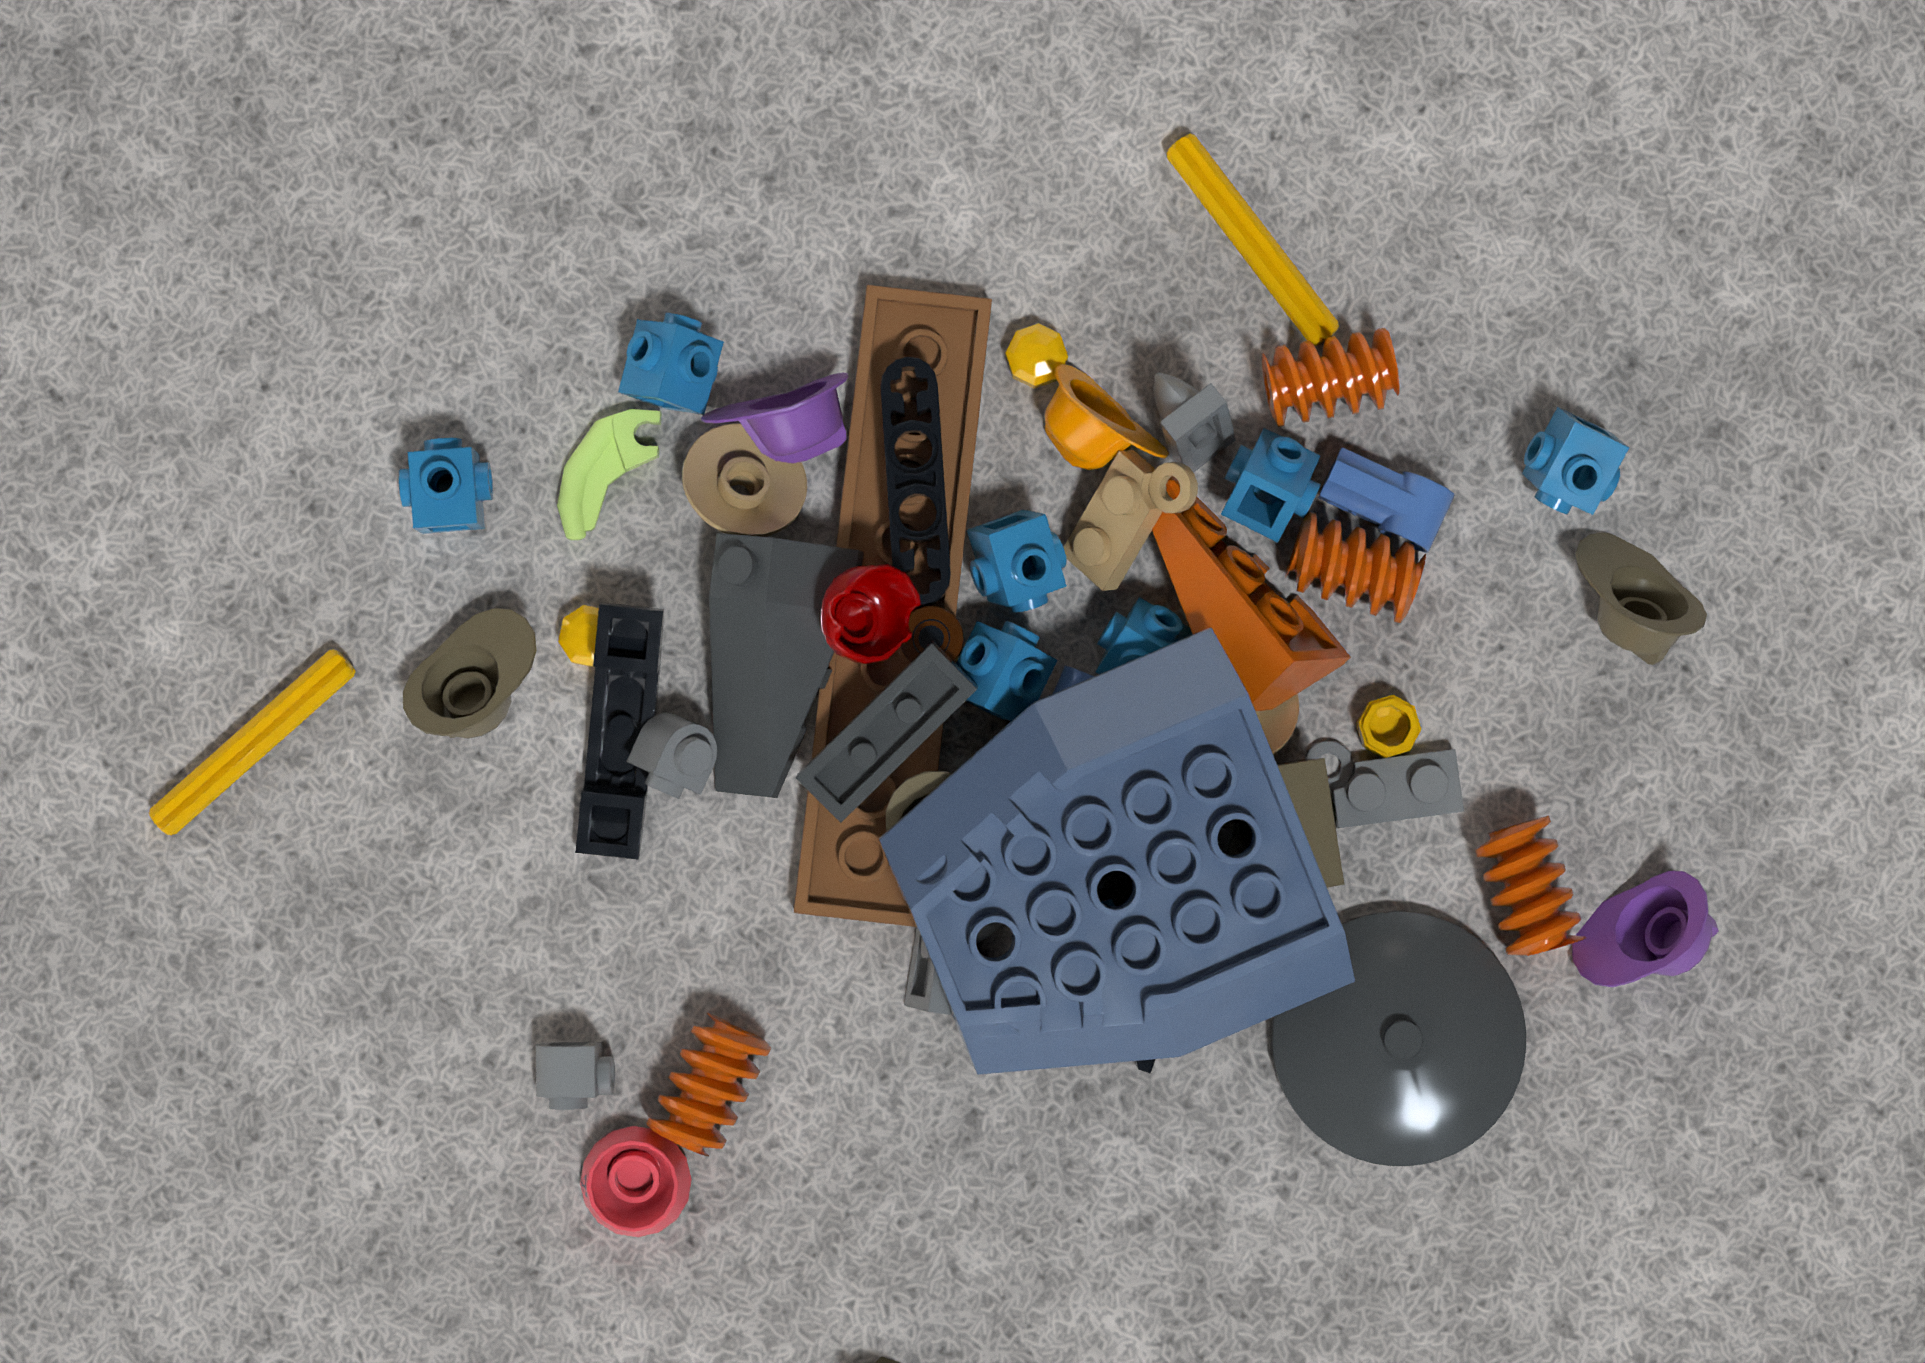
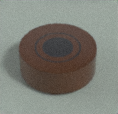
M935 606L923 607L910 614L909 629L912 632V637L907 642L901 644V650L908 661L912 662L932 641L953 661L959 657L963 648L964 635L960 623L953 614Z

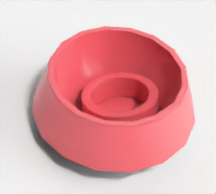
M631 1126L611 1131L594 1144L583 1162L580 1186L585 1205L599 1224L616 1234L642 1237L659 1233L678 1219L688 1202L692 1179L687 1158L676 1143L662 1137L650 1128Z

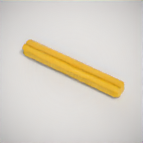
M1190 133L1172 144L1167 150V159L1305 339L1311 341L1314 346H1317L1328 337H1331L1339 328L1337 319L1198 138Z
M334 649L327 651L149 810V816L154 824L167 835L177 834L352 679L355 670L351 663L339 651Z

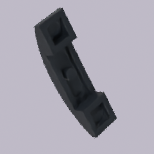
M600 602L587 759L584 786L581 791L575 853L639 860L648 785L644 783L649 772L628 763L627 759L641 729L648 720L656 716L664 609Z

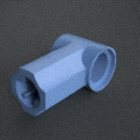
M1341 447L1318 498L1377 525V531L1389 538L1394 533L1412 541L1411 544H1414V550L1429 553L1455 495L1444 486L1411 472H1403L1401 475Z

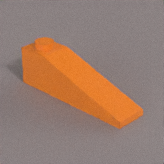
M1171 476L1166 484L1167 493L1172 499H1176L1180 492L1179 481L1174 476ZM1196 497L1194 504L1184 512H1162L1152 531L1191 632L1196 634L1207 628L1213 629L1247 690L1255 711L1276 708L1343 666L1351 658L1316 613L1298 595L1288 603L1264 582V574L1270 568L1256 554L1251 557L1242 549L1233 545L1227 546L1222 541L1227 535L1225 524L1198 497Z

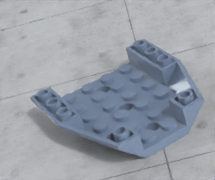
M1207 628L1033 702L879 838L904 900L908 904L953 1012L952 1016L978 1075L1181 1057L1355 982L1345 931L1249 694L1212 628ZM1240 819L1246 821L1252 835L1249 846L1237 855L1224 854L1218 846L1217 837L1219 830L1230 820ZM1111 871L1127 873L1132 882V892L1129 898L1118 906L1102 904L1097 895V886L1100 879ZM990 923L1005 924L1012 933V943L1008 951L995 958L980 954L976 946V938L979 931Z

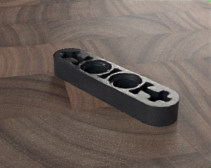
M904 357L895 360L887 366L881 380L892 566L905 573L914 571V549L903 553L900 552L901 540L923 543L935 538L940 539V550L927 548L929 569L940 571L941 574L940 581L930 583V593L919 594L921 601L919 606H928L935 604L944 597L949 589L951 578L938 382L935 372L928 363L919 358ZM915 371L917 381L927 382L928 389L917 393V414L919 416L931 412V423L909 420L895 426L892 425L891 416L893 414L905 417L903 395L898 392H891V384H897L902 381V372ZM920 433L930 441L932 455L923 466L909 468L901 464L896 458V444L905 434ZM913 496L928 498L935 505L937 511L936 519L932 526L919 532L906 528L899 517L900 507L903 502Z

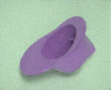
M844 372L832 374L787 393L726 405L705 413L701 417V421L705 423L739 421L764 455L775 461L792 464L807 461L841 446L846 441V430L843 424V416L836 388L843 384L849 375Z
M1667 871L1602 902L1575 935L1585 936L1586 939L1572 943L1573 962L1580 975L1595 985L1617 987L1635 982L1650 974L1676 976L1690 971L1702 960L1709 949L1711 938L1719 932L1716 921L1708 914L1707 894L1700 881L1685 871Z

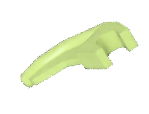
M629 409L594 422L564 465L557 508L567 539L582 540L586 537L587 531L595 529L610 484L626 472L659 458V447L640 445L636 441L635 434L639 426L643 424L661 425V411Z

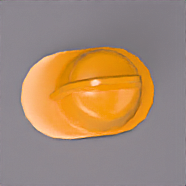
M1060 364L1055 368V377L1060 385L1045 410L1044 427L1047 436L1062 457L1072 466L1087 470L1102 468L1116 457L1118 451H1123L1130 445L1156 457L1165 459L1169 455L1167 449L1131 419L1126 410L1090 376L1070 365Z

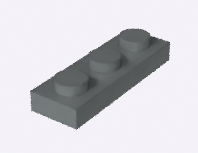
M932 641L797 774L796 779L841 823L977 690L978 685Z

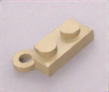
M1134 450L1118 451L1064 545L1066 559L1102 591L1117 590L1162 512L1181 513L1188 510L1194 504L1198 494V483L1193 471L1189 466L1180 462L1164 463L1155 469ZM1171 476H1174L1180 484V492L1176 499L1170 498L1166 490V484Z

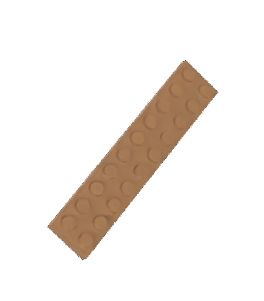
M867 285L836 547L863 551L862 566L889 564L892 566L881 380L887 366L895 360L904 357L919 358L928 363L933 369L938 382L951 571L950 586L946 594L938 602L928 606L943 608L956 618L992 299ZM915 371L902 372V381L897 384H891L892 393L898 392L903 395L905 417L896 414L891 416L893 426L909 420L926 423L932 422L931 412L919 416L917 414V393L927 390L928 384L927 382L917 381ZM909 433L898 440L895 447V455L904 466L917 468L929 461L932 455V446L927 437L922 434ZM913 496L903 502L900 507L899 517L906 528L919 532L932 526L936 519L937 511L935 505L928 498ZM935 538L923 543L901 540L900 552L903 553L914 549L915 568L914 571L907 573L909 578L915 584L919 594L930 593V583L940 581L941 574L940 571L929 569L927 548L940 550V539ZM918 606V607L914 608V609L912 610V612H914V611L917 610V609H920V608H923V607H927V606ZM901 647L887 660L867 664H857L834 652L828 668L832 669V673L825 689L819 690L811 760L911 663L904 656ZM944 722L841 823L808 791L794 913L917 927L908 904L905 902L879 838L886 832V809L893 792L907 778L925 771H938Z

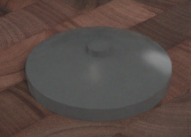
M1388 911L1368 914L1342 923L1355 982L1272 1017V1058L1282 1091L1292 1109L1314 1134L1340 1152L1358 1160L1386 1166H1414L1439 1161L1454 1155L1481 1138L1497 1122L1512 1100L1520 1082L1526 1054V1025L1521 1001L1514 983L1497 957L1481 941L1459 926L1441 918L1414 912Z

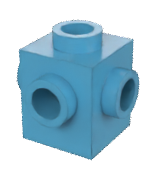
M665 313L663 322L637 319L633 337L628 344L627 360L618 393L660 408L704 415L712 384L717 376L718 362L724 342L700 333L702 322L683 315Z
M1557 407L1545 431L1538 432L1529 443L1524 456V464L1526 466L1522 475L1538 489L1534 497L1541 503L1567 515L1572 506L1593 515L1600 501H1606L1616 489L1620 479L1619 466L1629 447L1611 432Z
M1263 428L1252 450L1243 445L1240 446L1224 479L1235 485L1221 515L1278 543L1293 513L1304 518L1321 484L1311 480L1320 455L1304 448L1292 438L1280 436Z
M461 438L424 441V451L408 452L409 468L399 470V491L402 506H412L413 528L421 534L485 529L483 501L493 499V479L490 463H480V454L472 447L463 448ZM448 476H452L453 482L451 487L447 491L440 493L439 485L441 481Z
M1020 510L967 530L975 560L970 562L971 576L978 592L982 596H986L988 602L1011 607L1013 612L1028 611L1048 603L1047 593L1067 586L1062 572V568L1066 566L1067 562L1065 550L1057 534L1050 531L1046 514Z
M1139 597L1127 617L1115 612L1101 634L1097 645L1106 651L1096 673H1104L1193 635L1191 629L1183 624L1180 618L1168 608L1159 605L1153 606Z
M977 621L956 664L978 685L977 690L966 702L989 714L1011 722L1029 705L1039 700L1058 660L1035 648L1040 639L1039 636L1014 623L1005 621L1000 631Z

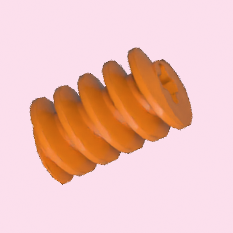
M1379 328L1374 332L1371 348L1364 335L1356 332L1352 333L1349 337L1347 352L1344 351L1339 340L1333 336L1325 339L1322 357H1320L1311 341H1303L1300 344L1297 361H1295L1290 350L1285 345L1275 348L1272 365L1269 364L1264 353H1262V370L1267 401L1271 415L1278 427L1285 425L1288 407L1294 406L1302 422L1305 423L1309 422L1312 404L1319 402L1329 419L1334 418L1337 399L1339 398L1345 399L1352 414H1358L1363 394L1370 395L1377 410L1384 409L1387 390L1394 389L1397 396L1399 395L1400 384L1395 352L1389 331L1385 328Z
M1307 512L1300 525L1285 578L1290 571L1296 572L1297 591L1302 593L1306 591L1315 578L1320 579L1321 599L1329 600L1339 586L1345 587V606L1350 608L1356 604L1363 593L1368 594L1370 614L1375 616L1387 601L1393 602L1394 622L1401 623L1408 614L1415 598L1425 565L1426 554L1415 564L1414 544L1404 542L1397 552L1391 556L1390 538L1382 534L1367 549L1365 529L1356 527L1347 539L1342 541L1341 522L1334 519L1319 534L1317 515Z
M1549 816L1532 819L1487 833L1490 839L1475 850L1477 857L1497 859V864L1482 875L1484 881L1501 882L1505 885L1502 891L1490 899L1491 905L1511 907L1513 911L1498 923L1499 930L1519 931L1520 934L1517 940L1505 948L1507 955H1534L1586 939L1585 936L1566 934L1568 930L1581 921L1580 914L1573 911H1559V907L1574 895L1572 889L1551 885L1554 880L1566 871L1565 865L1562 863L1544 862L1543 859L1558 847L1557 840L1536 837V833L1551 822Z
M707 1013L715 1022L714 1026H693L691 1030L693 1035L704 1045L702 1050L682 1049L680 1052V1056L693 1068L691 1073L671 1072L668 1077L680 1089V1096L660 1095L657 1100L670 1114L669 1119L649 1118L646 1125L662 1137L688 1150L709 1157L703 1149L704 1147L723 1149L727 1141L714 1125H734L738 1119L735 1112L725 1102H745L749 1096L746 1089L736 1079H757L760 1070L748 1058V1055L768 1056L771 1047L759 1036L720 1017Z

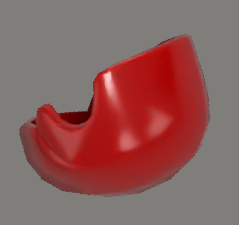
M889 564L858 566L847 569L833 579L822 601L821 630L824 633L827 644L837 655L857 664L887 660L901 647L902 643L907 642L912 637V632L909 629V618L912 610L921 603L919 593L907 573Z

